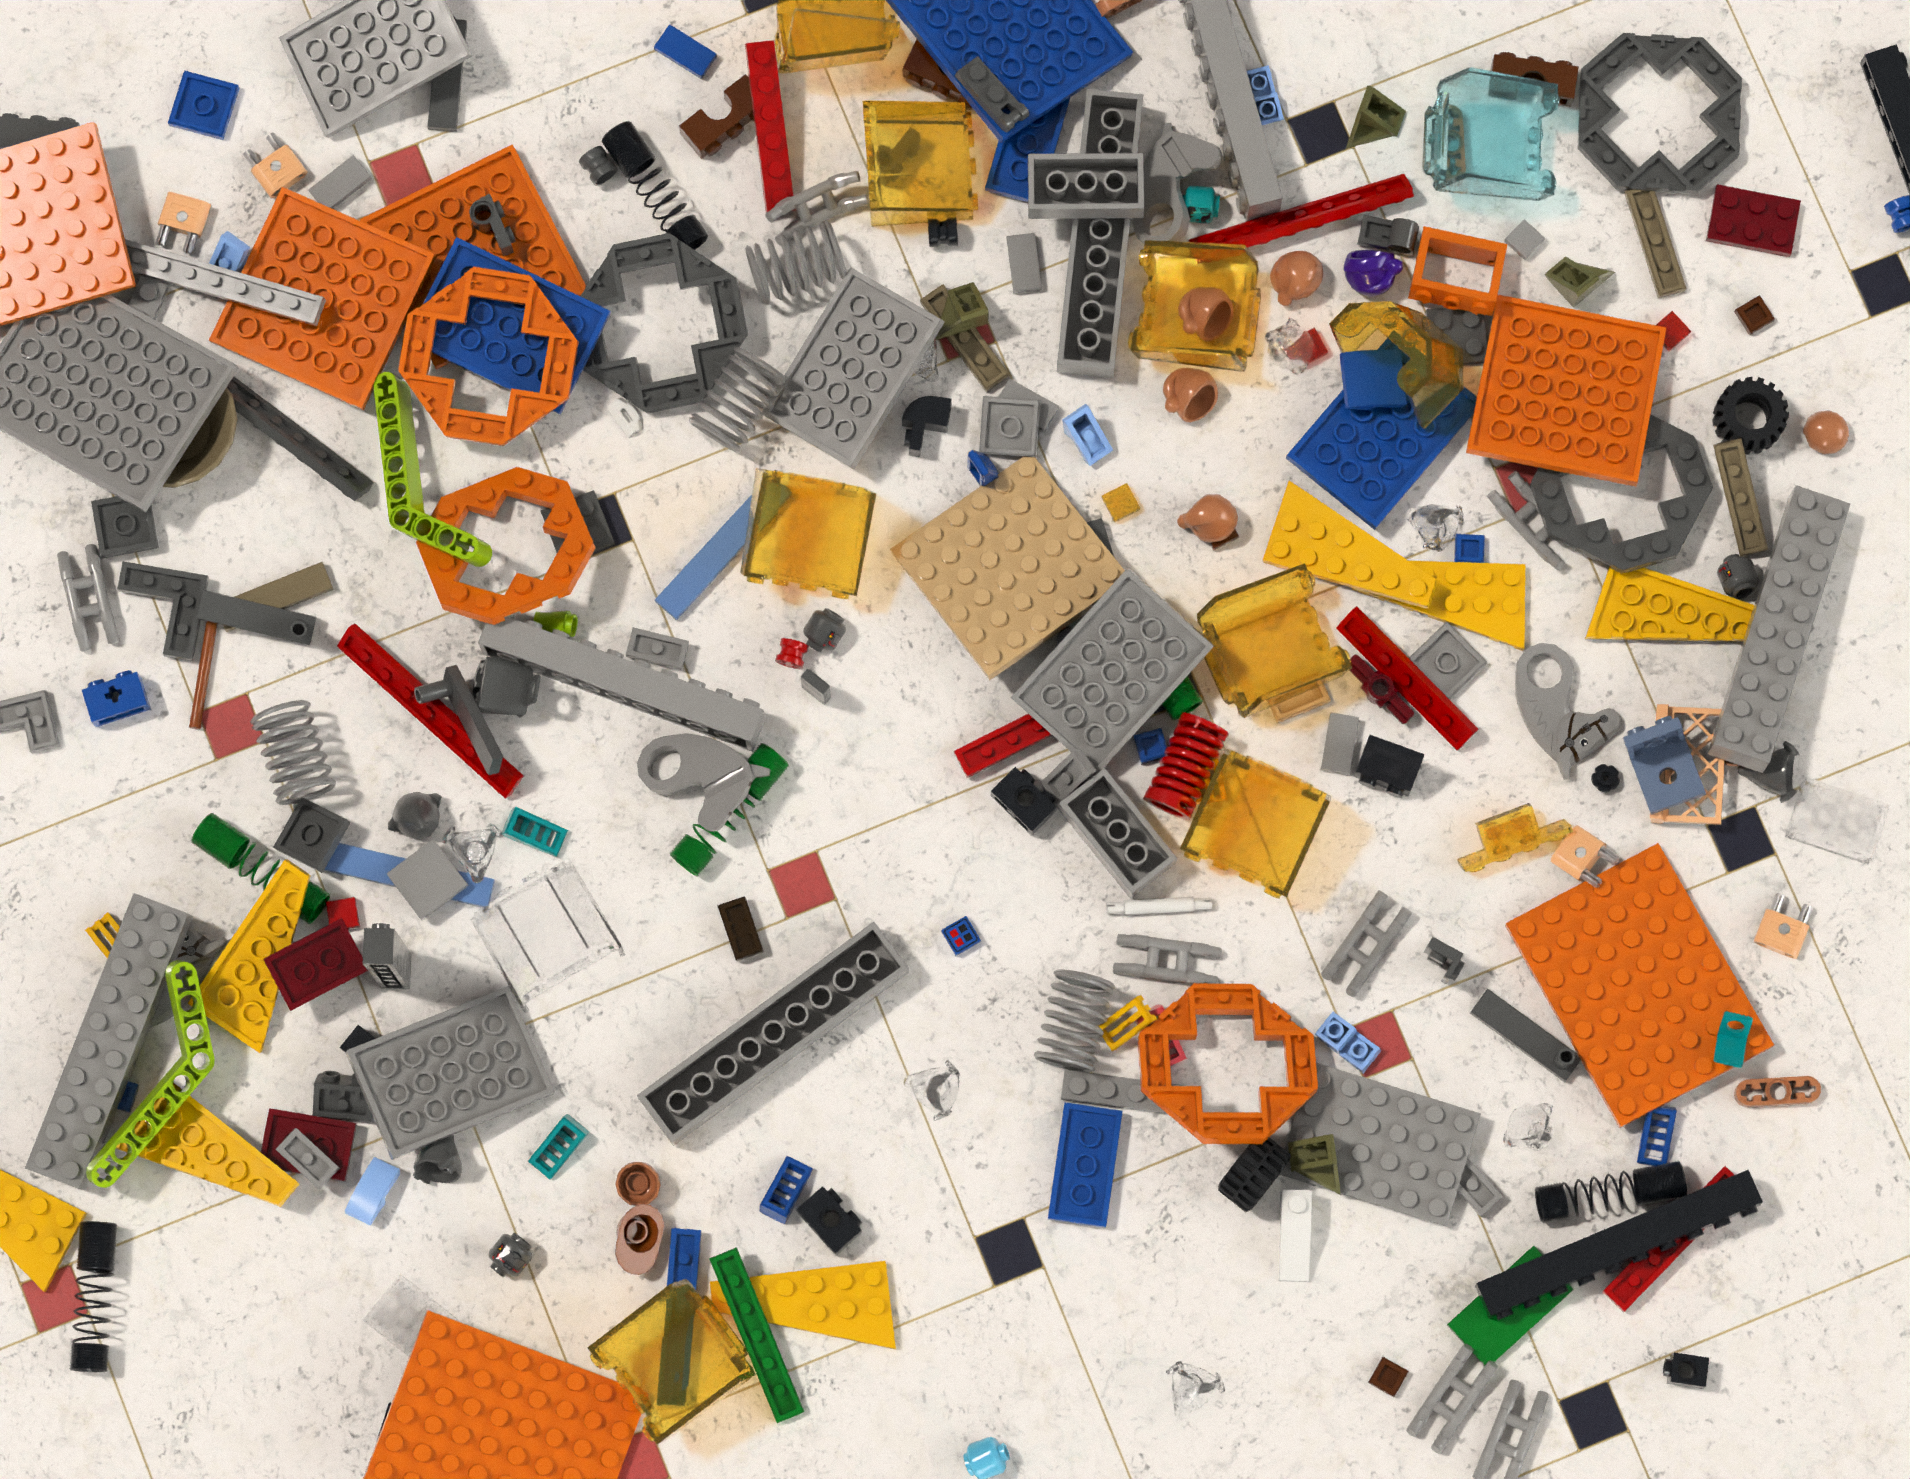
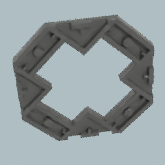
M1622 33L1581 69L1577 149L1615 189L1697 194L1739 156L1742 77L1703 37L1675 38L1673 35L1652 34L1651 36L1635 35V33ZM1640 57L1660 77L1682 59L1718 97L1699 116L1717 137L1679 170L1660 150L1638 168L1601 129L1620 111V108L1606 95L1603 89Z
M670 233L613 244L607 253V257L599 269L597 268L580 296L601 307L626 302L621 273L675 263L681 290L704 285L709 286L719 340L691 345L696 369L695 374L642 384L637 357L609 362L603 330L594 346L583 371L647 414L704 402L708 396L706 391L712 390L715 385L714 379H719L723 373L721 367H727L731 361L729 360V355H735L734 347H740L748 336L738 279Z
M1650 414L1643 454L1666 448L1683 496L1658 503L1657 508L1665 530L1613 544L1604 518L1581 525L1576 524L1560 477L1569 475V473L1538 468L1530 487L1548 537L1557 542L1562 541L1575 548V551L1611 566V569L1620 574L1676 559L1713 489L1695 437Z

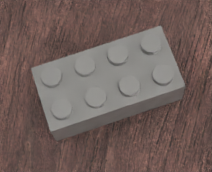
M1143 153L1028 154V219L1143 218Z
M1105 768L1059 803V811L1130 899L1176 864L1177 857Z

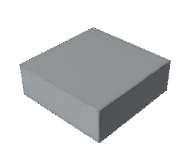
M1524 219L1505 238L1504 242L1526 260L1545 240V237Z

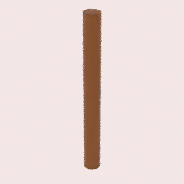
M206 621L189 724V728L201 729L218 623Z

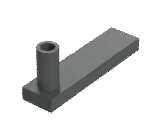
M454 17L466 42L467 20H459ZM464 62L432 79L428 130L457 132Z
M203 590L197 614L198 619L307 645L311 643L317 618L316 616Z
M458 666L446 667L443 680L415 687L414 694L419 704L449 697L488 776L499 773L503 755Z
M1489 989L1485 991L1470 1012L1471 1015L1564 1083L1581 1061L1576 1052Z

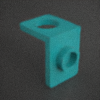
M1728 1011L1724 1012L1717 1033L1714 1062L1742 1068L1746 1042L1753 1022L1752 1017ZM1738 1021L1744 1027L1742 1029H1732L1727 1023Z

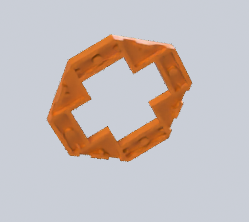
M473 267L454 283L447 285L432 296L422 306L408 313L398 371L447 438L504 446L569 399L579 342L530 275ZM470 297L525 305L521 333L549 338L540 393L511 388L507 417L452 408L456 380L428 375L437 320L466 325Z
M515 467L441 497L431 516L458 529L469 511L495 518L505 498L509 496L552 509L542 526L544 533L565 539L543 580L516 573L505 595L459 582L469 563L417 540V547L443 610L495 625L505 621L504 617L518 611L523 614L542 606V602L558 596L560 599L571 594L595 550V545L567 481Z
M1193 983L1178 1001L1173 1002L1158 1016V1019L1151 1026L1146 1027L1138 1036L1141 1092L1203 1144H1263L1318 1089L1314 1035L1306 1028L1301 1029L1291 1020L1289 1014L1274 1002L1271 1004L1260 995L1261 991L1252 984ZM1196 1015H1252L1254 1041H1283L1287 1087L1260 1086L1258 1091L1260 1113L1203 1112L1201 1086H1172L1169 1040H1196Z

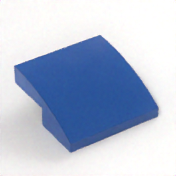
M1362 350L1339 354L1346 409L1372 410L1375 407L1402 408L1407 405L1401 350Z

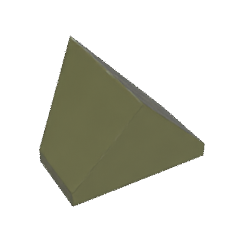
M1367 86L1346 149L1397 136L1406 110L1374 87Z
M1565 256L1546 272L1545 276L1574 308L1615 272L1577 263Z
M974 282L947 290L948 297L941 316L944 324L934 341L988 324V308Z
M1333 1134L1288 1142V1150L1291 1154V1172L1296 1171L1341 1195Z

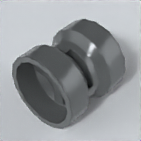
M602 146L589 150L579 159L582 168L590 173V180L595 186L605 183L618 171L614 163L609 162L606 158L607 153Z

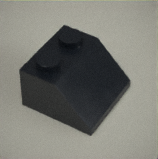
M1369 735L1354 777L1358 778V782L1364 786L1375 788V785L1386 788V793L1394 797L1402 798L1403 795L1409 796L1425 754Z

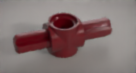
M1356 654L1346 662V668L1363 684L1360 688L1366 693V697L1371 703L1376 704L1380 709L1385 706L1401 724L1407 723L1414 716L1413 710L1397 695L1399 690L1394 686L1389 676L1382 674L1379 670L1374 672ZM1376 683L1384 684L1387 688V694L1383 696L1376 695L1372 690V686Z

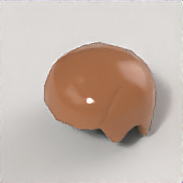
M1827 410L1816 412L1807 418L1803 434L1810 448L1821 454H1833L1845 447L1849 438V429L1842 416Z
M631 1162L618 1172L615 1185L618 1195L627 1204L637 1206L640 1204L649 1205L658 1196L661 1183L659 1174L654 1167L644 1162Z

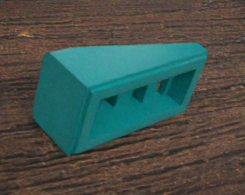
M515 806L510 811L501 835L557 857L568 830ZM518 818L523 819L519 831H514L513 829ZM530 822L534 826L529 837L524 834ZM540 827H543L545 831L540 842L535 839ZM551 831L556 832L551 847L547 846L546 843Z
M566 1114L528 1162L551 1180L590 1132L573 1117ZM567 1126L577 1135L576 1139L564 1131L563 1128ZM557 1135L570 1145L568 1149L555 1139ZM549 1145L553 1146L562 1156L559 1158L547 1147ZM542 1153L555 1163L553 1167H550L540 1158Z

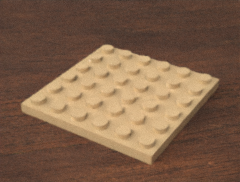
M1023 456L1000 472L998 478L986 486H980L890 549L895 559L989 680L1086 614L1125 571L1035 457Z

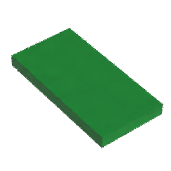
M1532 1246L1507 1270L1540 1257L1542 1254L1535 1246ZM1569 1285L1567 1286L1568 1292L1552 1298L1551 1294L1540 1297L1541 1303L1525 1309L1523 1305L1512 1309L1513 1315L1499 1321L1496 1316L1488 1318L1478 1296L1453 1318L1447 1326L1463 1344H1468L1474 1349L1472 1354L1485 1367L1489 1360L1495 1362L1574 1289Z

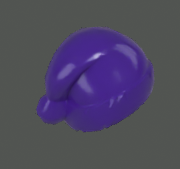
M1356 250L1347 255L1343 270L1345 271L1347 282L1356 292L1361 295L1374 297L1386 293L1392 287L1395 276L1403 270V263L1399 259H1395L1394 253Z

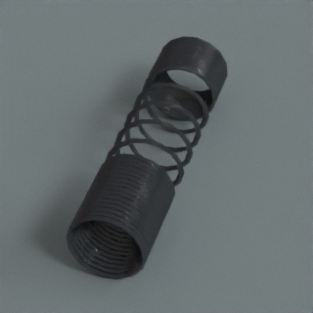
M630 121L622 122L613 127L603 136L602 143L617 166H619L620 171L628 178V182L639 184L636 194L639 196L647 195L644 206L648 208L655 207L652 217L656 220L663 219L660 229L672 234L694 250L699 248L707 240L708 234L695 215L686 216L673 224L669 229H663L665 221L670 216L684 209L687 203L680 204L666 216L655 217L654 215L662 204L676 197L679 191L672 192L658 204L647 205L646 203L652 193L667 186L671 179L664 180L650 192L641 194L638 191L643 182L659 174L663 167L656 168L642 180L635 182L630 180V178L639 175L649 168L655 161L654 154H652L651 149L641 138L640 133H638Z
M1680 1161L1663 1163V1165H1652L1651 1167L1646 1166L1634 1169L1633 1183L1628 1173L1622 1171L1619 1178V1188L1614 1177L1608 1173L1604 1181V1191L1599 1180L1593 1176L1589 1184V1194L1583 1181L1577 1179L1574 1187V1197L1570 1187L1565 1182L1536 1187L1535 1199L1539 1218L1543 1224L1568 1219V1203L1563 1185L1566 1186L1570 1194L1576 1217H1579L1577 1202L1578 1182L1581 1183L1585 1191L1590 1211L1593 1215V1179H1595L1600 1188L1606 1211L1609 1212L1607 1198L1608 1176H1610L1616 1188L1621 1209H1624L1622 1196L1623 1174L1626 1175L1631 1185L1636 1206L1679 1199L1687 1195V1184Z
M83 1221L79 1223V1252L76 1268L100 1274L78 1277L75 1281L80 1285L102 1290L83 1291L75 1294L74 1296L78 1300L100 1305L79 1307L73 1312L79 1316L99 1321L80 1322L72 1327L77 1331L99 1336L82 1337L71 1341V1365H69V1369L79 1372H107L109 1359L108 1345L75 1342L109 1338L110 1335L80 1329L76 1326L109 1323L111 1320L82 1314L77 1311L111 1307L112 1304L81 1298L78 1295L112 1292L113 1289L87 1284L78 1280L114 1276L111 1272L115 1270L114 1253H116L115 1241H117L116 1232L118 1225L110 1222Z

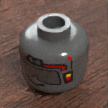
M1738 554L1729 555L1723 560V563L1717 570L1725 594L1734 596L1736 599L1752 595L1759 583V577L1754 564L1746 556H1739Z
M825 608L823 611H814L803 629L804 635L808 638L806 644L818 652H821L823 648L834 650L846 631V627L843 624L844 618L828 608Z
M516 1233L512 1235L503 1234L489 1251V1258L493 1261L490 1267L502 1277H505L506 1274L516 1277L531 1261L532 1253L530 1249L532 1246Z

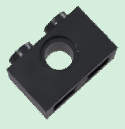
M1014 767L991 790L990 796L1032 836L1056 812L1057 807L1054 805L1056 800L1047 790L1044 789L1041 792L1033 784L1036 780L1025 769L1020 772ZM1022 793H1029L1033 796L1034 801L1029 806H1023L1018 802V796Z
M822 1186L799 1206L796 1211L836 1256L862 1233L859 1227L862 1222L852 1210L848 1213L844 1211L839 1205L843 1200L832 1188L827 1191ZM833 1211L840 1216V1221L836 1226L829 1227L824 1224L823 1217L827 1212Z

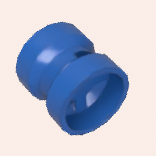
M1910 195L1899 197L1884 205L1886 214L1891 216V226L1894 233L1910 229Z

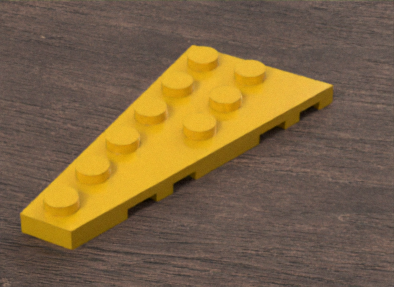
M1290 480L1288 481L1263 557L1264 563L1422 608H1429L1437 584L1435 578Z
M1410 561L1437 581L1428 609L1351 588L1357 592L1382 601L1392 602L1403 606L1407 610L1417 611L1428 615L1432 619L1443 623L1448 622L1457 628L1481 634L1493 641H1500L1524 651L1526 564Z
M1609 566L1585 639L1743 642L1754 605L1647 568L1620 574Z
M288 859L283 861L200 984L206 1017L258 1053H261L263 1050L279 992L263 958L292 944L311 875ZM192 998L188 1002L190 1006H193Z
M173 1082L175 1090H181V1088ZM191 1096L184 1101L138 1155V1157L279 1207L286 1202L299 1186L296 1180ZM163 1097L158 1098L154 1103L156 1113H161L166 1108L167 1103ZM145 1120L136 1123L134 1131L137 1136L143 1135L146 1132L147 1123ZM120 1143L115 1148L126 1153L128 1152L126 1143Z
M0 1170V1247L43 1292H46L80 1228L79 1223L83 1222L87 1213Z
M886 1261L749 1277L767 1322L770 1324L896 1350ZM711 1281L710 1289L713 1312L732 1316L719 1282Z

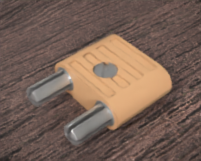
M270 133L272 138L268 135L266 139L275 152L262 161L257 158L251 149L247 150L250 156L246 151L243 155L252 166V174L270 198H275L282 187L290 188L304 178L308 171L290 147L283 145L275 133Z
M168 192L158 221L160 230L155 243L159 246H165L170 230L186 234L187 238L183 252L192 254L197 237L200 238L211 204L185 195Z
M1577 825L1554 852L1551 862L1577 880L1581 881L1583 879L1595 888H1598L1599 884L1601 885L1602 879L1591 873L1590 869L1600 857L1612 865H1616V861H1619V856L1608 850L1606 843Z
M1776 893L1771 908L1765 910L1754 943L1784 956L1797 959L1809 929L1807 922L1813 907L1809 905L1807 909L1808 904H1803L1798 919H1793L1780 913L1785 895Z

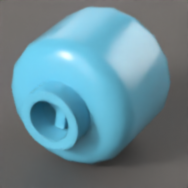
M987 1437L969 1444L967 1453L963 1455L968 1473L971 1476L975 1475L978 1479H988L1002 1474L1006 1469V1461L1010 1460L1006 1445L1004 1443L999 1444L996 1438Z

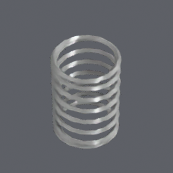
M829 221L821 222L819 226L830 272L823 259L813 230L809 226L806 231L816 274L809 261L799 232L796 230L793 232L803 279L784 235L781 234L780 241L790 283L773 241L769 238L767 240L777 287L759 244L755 243L753 246L755 255L752 248L748 245L746 246L745 251L750 270L763 304L768 305L770 302L769 286L774 296L782 300V281L788 293L795 296L797 291L795 277L800 287L806 292L810 288L809 275L814 284L821 288L823 284L822 270L827 280L834 284L836 280V266L840 277L844 279L847 274L835 232Z
M734 347V353L745 362L734 355H729V360L746 370L768 389L743 378L727 367H721L722 372L743 385L761 401L738 391L718 378L714 379V383L729 392L754 413L735 405L711 390L706 392L708 396L726 407L747 425L732 419L704 402H699V406L728 426L738 436L716 426L696 413L691 414L692 417L689 418V421L694 427L716 442L736 453L742 452L741 447L734 441L743 444L748 443L747 436L740 429L749 432L756 430L755 425L749 418L754 420L763 419L761 411L756 406L770 408V402L763 394L772 397L777 396V389L771 383L783 385L786 382V377L752 353L740 347Z
M306 700L290 701L270 707L254 715L250 721L253 725L252 729L262 731L283 725L299 716L309 717L303 724L290 725L266 732L256 740L260 744H267L292 736L304 729L313 730L307 737L273 744L263 749L260 753L264 757H271L294 750L308 742L318 744L311 750L287 754L266 763V769L276 770L303 761L310 756H322L316 763L292 767L270 777V782L280 783L300 777L315 769H326L318 777L297 780L275 789L273 794L278 796L275 801L280 805L296 804L300 801L301 797L307 800L316 798L329 792L336 785L335 779L328 777L332 770L331 766L323 764L328 755L323 751H319L323 741L315 738L319 728L311 724L315 716L307 711L311 703ZM304 705V707L300 708L297 711L285 712L257 721L258 719L270 713L289 707ZM330 784L316 792L301 797L282 800L285 797L296 792L302 791L304 789L319 785Z
M1055 970L1053 974L1060 980L1108 992L1086 991L1055 982L1050 984L1052 989L1086 996L1104 1005H1085L1068 999L1050 996L1047 1000L1052 1004L1083 1010L1101 1019L1078 1018L1053 1010H1046L1044 1014L1057 1020L1081 1024L1098 1033L1077 1032L1044 1023L1041 1025L1042 1030L1075 1037L1094 1046L1070 1045L1043 1037L1037 1039L1040 1044L1070 1050L1091 1060H1080L1042 1051H1036L1034 1057L1043 1063L1059 1068L1086 1073L1095 1071L1093 1065L1097 1063V1059L1090 1052L1099 1050L1101 1046L1092 1038H1099L1104 1035L1103 1030L1097 1025L1107 1022V1018L1100 1011L1109 1009L1111 1005L1103 997L1113 995L1115 985L1111 981L1095 975L1073 970Z

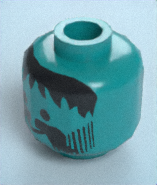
M1189 186L1186 190V195L1182 196L1188 209L1190 222L1210 224L1214 217L1218 218L1220 195H1216L1212 187Z

